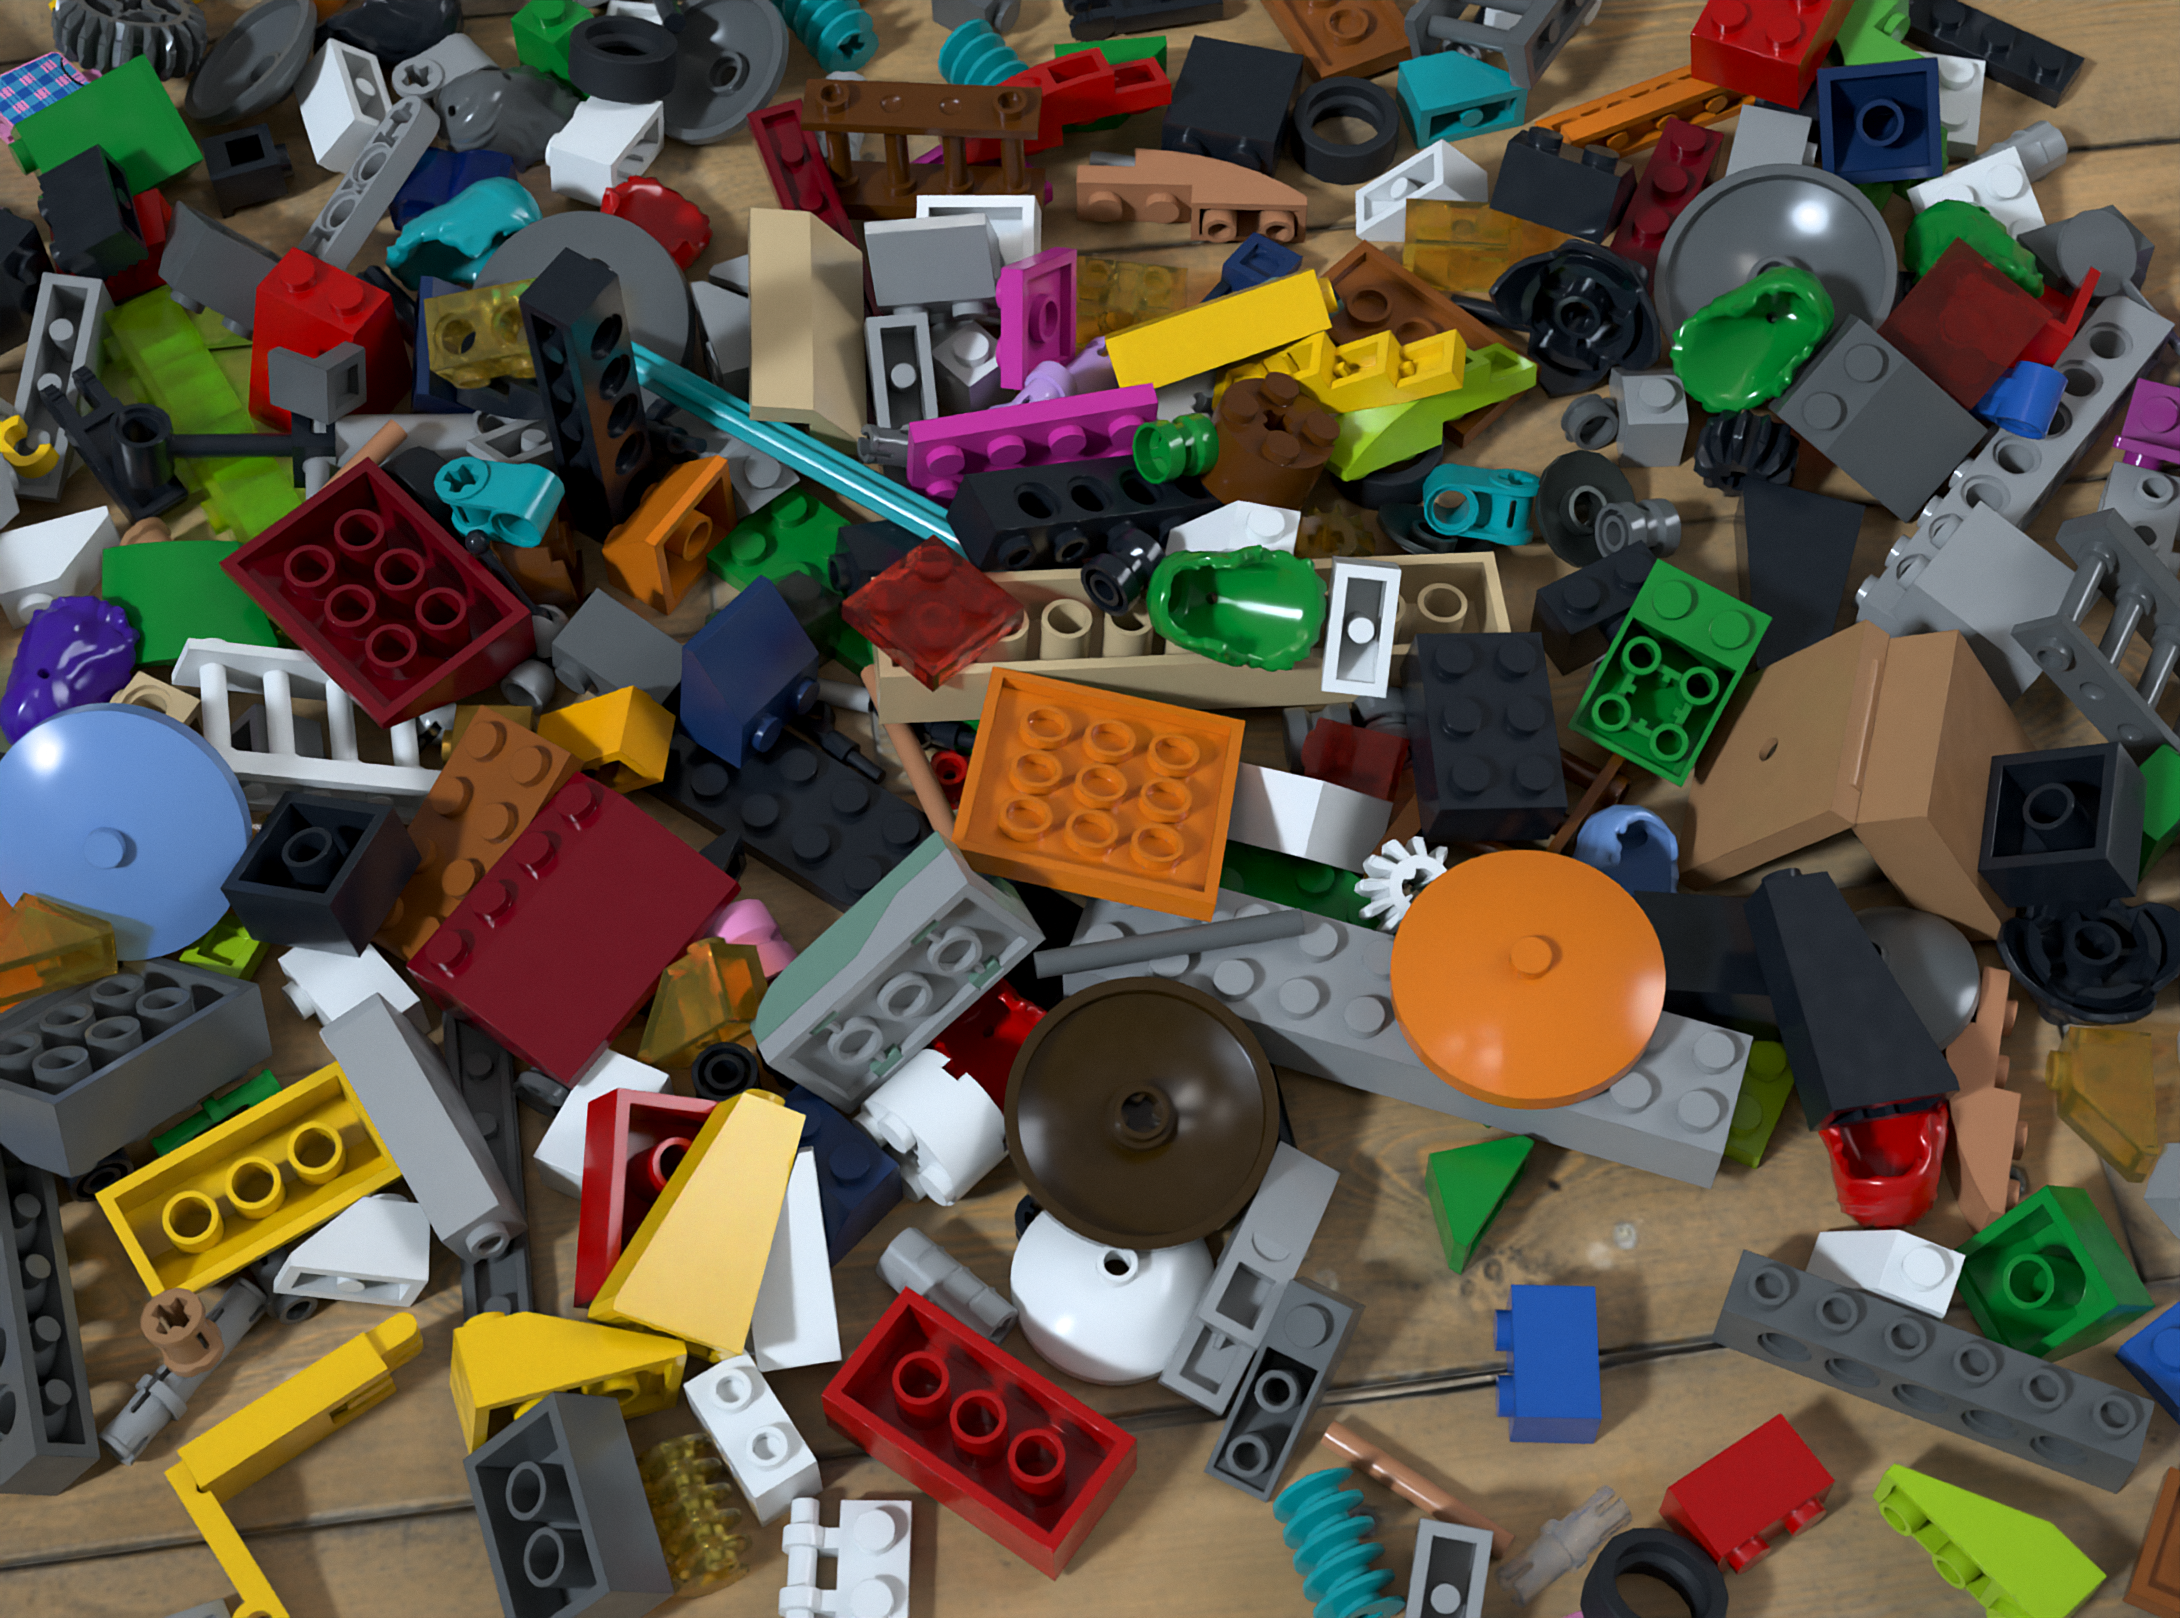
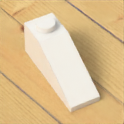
M813 1146L802 1147L798 1150L744 1344L748 1354L756 1356L757 1368L760 1372L842 1360Z

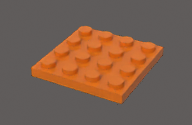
M993 666L951 841L957 845L968 865L975 872L1211 923L1217 901L1245 721Z

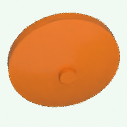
M1507 850L1481 855L1452 867L1428 884L1415 898L1406 911L1394 939L1390 962L1389 987L1391 1003L1399 1028L1410 1048L1432 1073L1461 1093L1479 1101L1512 1109L1540 1110L1568 1106L1593 1097L1614 1085L1632 1069L1649 1046L1656 1031L1664 1003L1666 971L1659 939L1651 922L1633 897L1618 883L1592 866L1567 856L1537 850Z

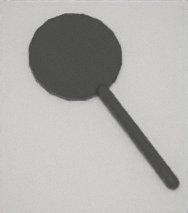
M2100 209L2082 211L2068 220L2059 234L2057 245L2059 267L2068 283L2076 289L2088 269L2093 267L2102 273L2091 297L2111 296L2122 289L2132 301L2159 315L2130 281L2135 272L2137 252L2134 238L2126 224L2113 213ZM2172 331L2168 344L2180 357V338Z

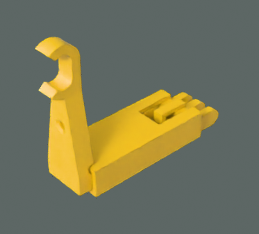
M407 1312L397 1313L367 1333L362 1332L176 1450L182 1461L164 1471V1474L244 1600V1603L238 1607L232 1618H259L264 1616L270 1618H290L220 1505L397 1392L390 1373L418 1356L424 1347V1340L417 1321L412 1314Z

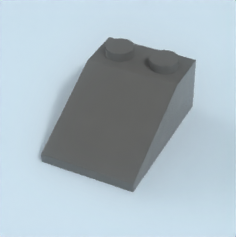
M1850 313L1847 314L1796 373L1791 385L1785 390L1781 398L1775 397L1768 406L1771 411L1904 523H1907L1989 431L1864 321Z

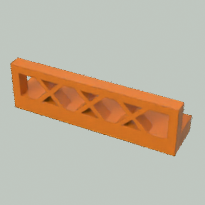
M1691 64L1535 121V126L1548 128L1564 136L1563 143L1585 149V146L1590 144L1603 146L1619 153V159L1656 146L1669 117L1705 128L1740 115L1742 105L1754 106L1756 97L1691 78Z

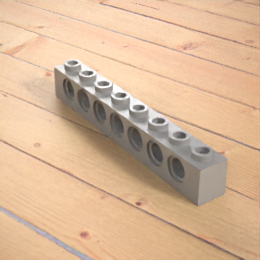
M2118 292L2107 296L2097 309L2089 305L2085 309L2072 341L2052 367V369L2063 374L2068 379V383L2045 439L2035 440L2021 437L2002 429L1993 422L1980 444L1979 449L1982 452L1975 460L1969 456L1962 460L1950 479L1948 487L1951 490L1943 499L1935 495L1928 502L1918 519L1917 527H1919V530L1912 538L1905 534L1902 535L1888 554L1884 564L1887 569L1881 577L1877 578L1871 574L1861 585L1852 602V606L1858 609L1854 625L1867 619L1890 635L1889 638L1909 636L1891 613V609L1906 592L1896 583L1920 553L1930 561L1933 559L1939 549L1932 545L1930 541L1953 513L1964 520L1981 500L2025 533L2131 399L2138 378L2146 380L2161 361L2175 324Z

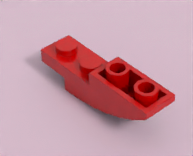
M1099 47L1067 54L1038 64L996 85L1042 88L1038 140L1024 139L1025 156L1039 154L1047 148L1062 146V125L1070 123L1086 125L1095 122L1101 117L1121 113L1143 114L1150 111L1153 107L1172 104L1171 83L1155 57L1109 65ZM938 136V140L942 146V136ZM965 137L967 165L980 166L991 159L1001 158L999 138Z

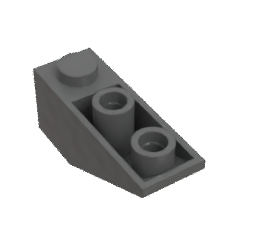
M1305 1276L1289 1280L1204 1469L1205 1473L1265 1503L1269 1502L1340 1366L1366 1308L1365 1305Z

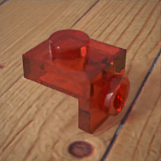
M1319 717L1316 728L1309 731L1302 747L1301 761L1305 767L1304 777L1325 781L1375 798L1394 802L1410 740Z

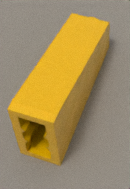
M1310 267L1105 334L1104 341L1120 388L1153 383L1154 389L1332 328L1328 314L1339 310L1328 276L1317 279L1314 269Z
M747 1089L745 1092L717 1104L591 1303L587 1319L612 1328L682 1340L688 1355L711 1363L742 1355L806 1115L784 1107L785 1100L782 1097L760 1089Z

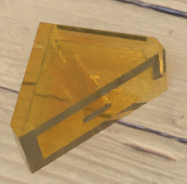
M23 892L0 925V1007L118 973L115 933L109 921Z

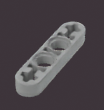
M416 95L407 96L398 101L386 114L297 248L345 271L434 139L440 126L439 115Z

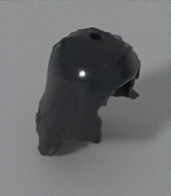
M364 0L360 7L342 14L332 15L323 25L317 28L313 42V54L315 56L326 41L332 38L376 55L380 69L395 68L402 61L414 58L439 44L447 36L463 33L464 15L461 1Z

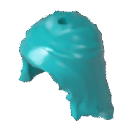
M500 176L479 180L456 195L449 202L428 210L404 225L401 237L397 238L396 244L387 247L385 264L389 268L390 273L401 281L409 291H418L421 276L435 277L454 285L460 282L474 285L479 273L494 252L519 230L543 219V215L531 193L519 182Z

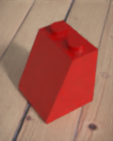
M292 247L256 287L248 402L250 417L281 433H291V411L270 404L268 352L280 346L315 359L344 341L364 347L366 360L367 402L348 414H389L411 389L412 369L390 293L296 247Z

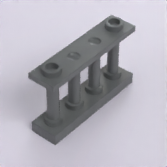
M1419 0L1417 4H1414L1409 9L1405 18L1404 30L1409 39L1413 59L1431 55L1442 40L1503 53L1508 64L1511 86L1532 90L1597 0ZM1469 4L1522 15L1516 26L1511 27L1509 30L1458 19Z
M2115 508L2065 520L2055 540L2078 565V568L2057 614L2015 624L2010 635L2109 743L2120 742L2138 768L2162 744L2167 743L2180 753V713L2171 730L2155 712L2171 672L2173 671L2180 679V582ZM2097 588L2116 608L2098 648L2079 628ZM2135 630L2153 649L2136 689L2117 670Z

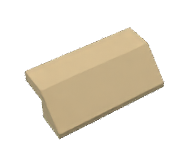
M750 207L748 218L749 420L804 423L805 433L843 454H857L858 437L867 438V436L861 433L862 427L867 424L862 252L809 211Z

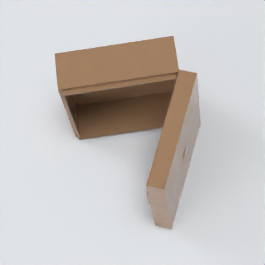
M1865 619L1738 681L1696 761L1678 846L1680 853L1677 860L1679 870L1678 881L1697 892L1852 828L1908 907L1926 911L1943 918L1956 927L1968 942L1996 940L2001 924L2009 918L2015 917L2016 907L2008 908L1978 872L1991 759L1995 755L2037 751V749L1959 629L1889 638L1890 635ZM1775 744H1777V748L1773 755L1766 760L1767 754L1770 751V749Z

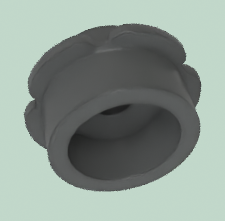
M1588 394L1578 397L1570 403L1561 419V428L1563 431H1566L1565 438L1571 443L1575 442L1578 447L1584 450H1595L1605 446L1614 438L1619 427L1616 417V405L1610 398L1602 399L1599 394Z

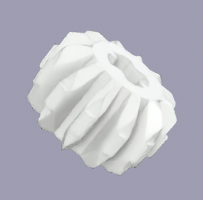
M1417 836L1408 840L1405 848L1395 839L1382 845V857L1371 855L1362 864L1370 878L1362 879L1355 884L1354 891L1357 894L1371 899L1370 904L1359 910V918L1369 920L1377 916L1381 922L1376 931L1389 935L1397 933L1399 925L1411 905L1409 901L1413 897L1412 894L1404 896L1402 885L1410 881L1414 884L1410 892L1418 889L1419 893H1421L1428 884L1447 871L1442 864L1447 858L1448 847L1439 846L1427 855L1424 838Z

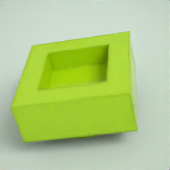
M225 913L205 935L186 947L179 962L250 981L272 943L252 940L237 916Z

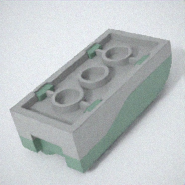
M936 830L781 972L767 990L758 1008L757 1017L750 1023V1028L767 1065L847 1114H851L1046 938L1011 884L1001 877L993 875L988 880H985L980 873L972 871L957 845Z

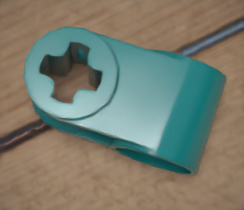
M460 457L451 460L439 470L434 481L438 497L444 503L450 504L453 510L451 516L452 523L456 532L461 537L466 538L470 531L481 529L489 535L490 541L510 543L523 548H533L540 544L565 493L564 484L559 477L542 466L531 463L512 464L488 461L475 457Z
M1454 463L1442 464L1433 469L1423 484L1424 516L1431 528L1444 535L1486 539L1504 545H1527L1532 542L1534 529L1529 523L1534 496H1537L1540 487L1538 484L1540 478L1534 474L1515 469L1493 470L1462 466ZM1454 490L1466 497L1460 505L1454 508H1445L1435 502V499L1446 491ZM1511 501H1513V502H1512L1511 512H1510V514H1509L1510 504H1511Z

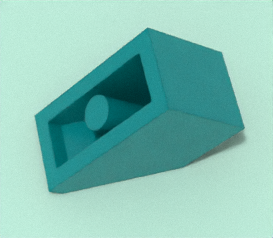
M1454 50L1399 62L1396 103L1417 150L1427 148L1441 139L1449 143L1523 126L1528 89L1511 86L1509 72Z

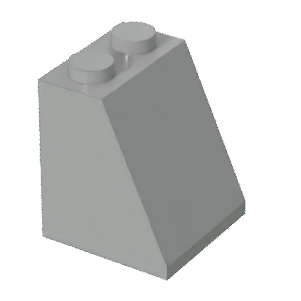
M1980 500L1964 520L1953 513L1930 541L1932 545L1939 549L1933 559L1930 561L1920 553L1896 584L1906 592L1891 609V613L1909 636L1959 629L2010 708L2043 671L2010 633L2015 624L2056 615L2076 572ZM2098 589L2095 592V595L2089 605V608L2085 616L2103 594Z

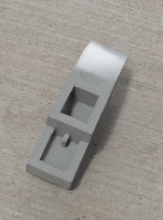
M1282 1141L1278 1142L1266 1175L1240 1215L1217 1260L1218 1265L1157 1383L1218 1416L1223 1414L1253 1353L1261 1345L1289 1280L1296 1275L1339 1178L1340 1173Z

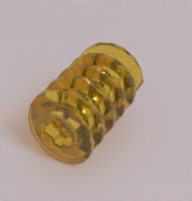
M696 1433L667 1439L642 1452L635 1458L667 1569L673 1573L670 1578L675 1595L680 1598H696L712 1594L743 1579L749 1571V1564L738 1562L737 1558L745 1554L753 1546L749 1534L727 1535L728 1532L741 1523L742 1514L740 1509L736 1508L717 1510L718 1507L730 1499L732 1489L730 1484L726 1483L707 1485L708 1482L715 1479L721 1473L722 1465L719 1459L713 1457L697 1460L712 1447L711 1437L706 1433Z

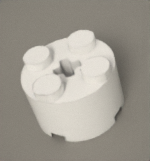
M932 1049L921 1050L861 1105V1113L852 1120V1125L899 1163L902 1190L906 1197L918 1203L923 1197L928 1196L942 1206H952L1002 1161L1009 1152L1006 1143L1002 1142L1005 1138L1004 1116L997 1105L967 1072L956 1080L943 1070L942 1067L950 1059Z

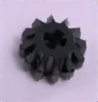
M1745 409L1742 414L1732 410H1723L1720 416L1708 418L1705 427L1700 431L1694 454L1695 465L1693 471L1700 477H1703V485L1708 488L1720 489L1723 497L1731 495L1740 497L1745 476L1788 487L1793 481L1799 460L1798 449L1800 441L1790 434V426L1771 421L1770 414L1758 416L1754 415L1749 409Z

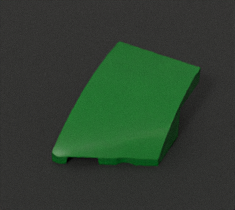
M215 540L163 541L103 549L102 601L106 600L112 606L123 608L126 611L129 625L138 630L140 634L139 642L134 645L136 651L135 664L130 671L160 665L175 667L188 638H219L230 643L287 649L284 638L273 633L267 615L220 568L219 562L246 543Z

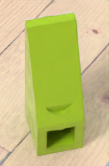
M1894 1463L1885 1471L1872 1495L1879 1503L1880 1513L1886 1522L1901 1535L1912 1536L1932 1555V1562L1938 1573L1957 1589L1965 1588L1986 1609L1987 1618H2071L2090 1600L2107 1577L2051 1522Z

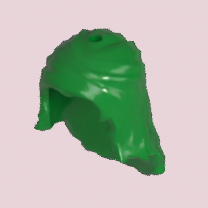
M1951 199L1936 202L1923 212L1916 214L1909 225V230L1904 235V248L1901 260L1908 271H1913L1916 274L1913 284L1921 285L1927 281L1931 274L1951 276V285L1954 287L1958 280L1962 281L1966 275H1973L2010 296L2012 293L2021 292L2027 298L2037 299L2044 294L2043 275L2038 273L2035 266L2036 256L2029 250L2022 248L2017 241L2012 239L2007 234L2006 226L1978 203Z
M1785 265L1779 267L1771 266L1766 273H1762L1743 285L1714 298L1711 304L1700 308L1694 316L1682 322L1681 328L1672 334V340L1676 343L1671 348L1669 354L1673 361V373L1681 380L1684 390L1694 400L1702 402V408L1709 413L1732 410L1740 414L1745 409H1753L1762 405L1767 398H1781L1785 390L1791 385L1797 369L1819 347L1834 326L1835 315L1831 297L1813 273L1797 267ZM1768 313L1772 316L1770 323L1766 319Z
M1261 545L1248 546L1236 551L1222 553L1217 551L1191 552L1185 549L1164 557L1150 578L1146 604L1150 622L1155 627V631L1175 646L1232 667L1246 665L1251 669L1262 668L1270 672L1277 670L1289 671L1295 666V661H1302L1308 658L1311 648L1320 641L1321 627L1326 618L1327 602L1324 594L1327 591V583L1315 573L1314 562L1309 557L1302 559L1280 549L1270 551ZM1214 593L1217 595L1216 603H1214L1212 598Z

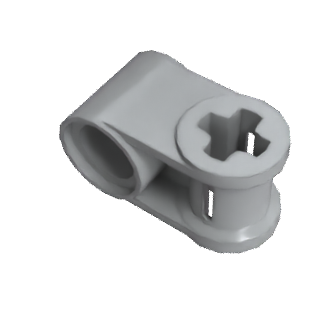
M455 33L447 36L439 44L414 58L402 61L395 67L392 73V83L401 99L416 95L429 107L432 106L434 111L442 87L457 76L478 70L498 71L502 69L467 35ZM409 76H411V80H412V84H411V85H409V82H408V77H409Z

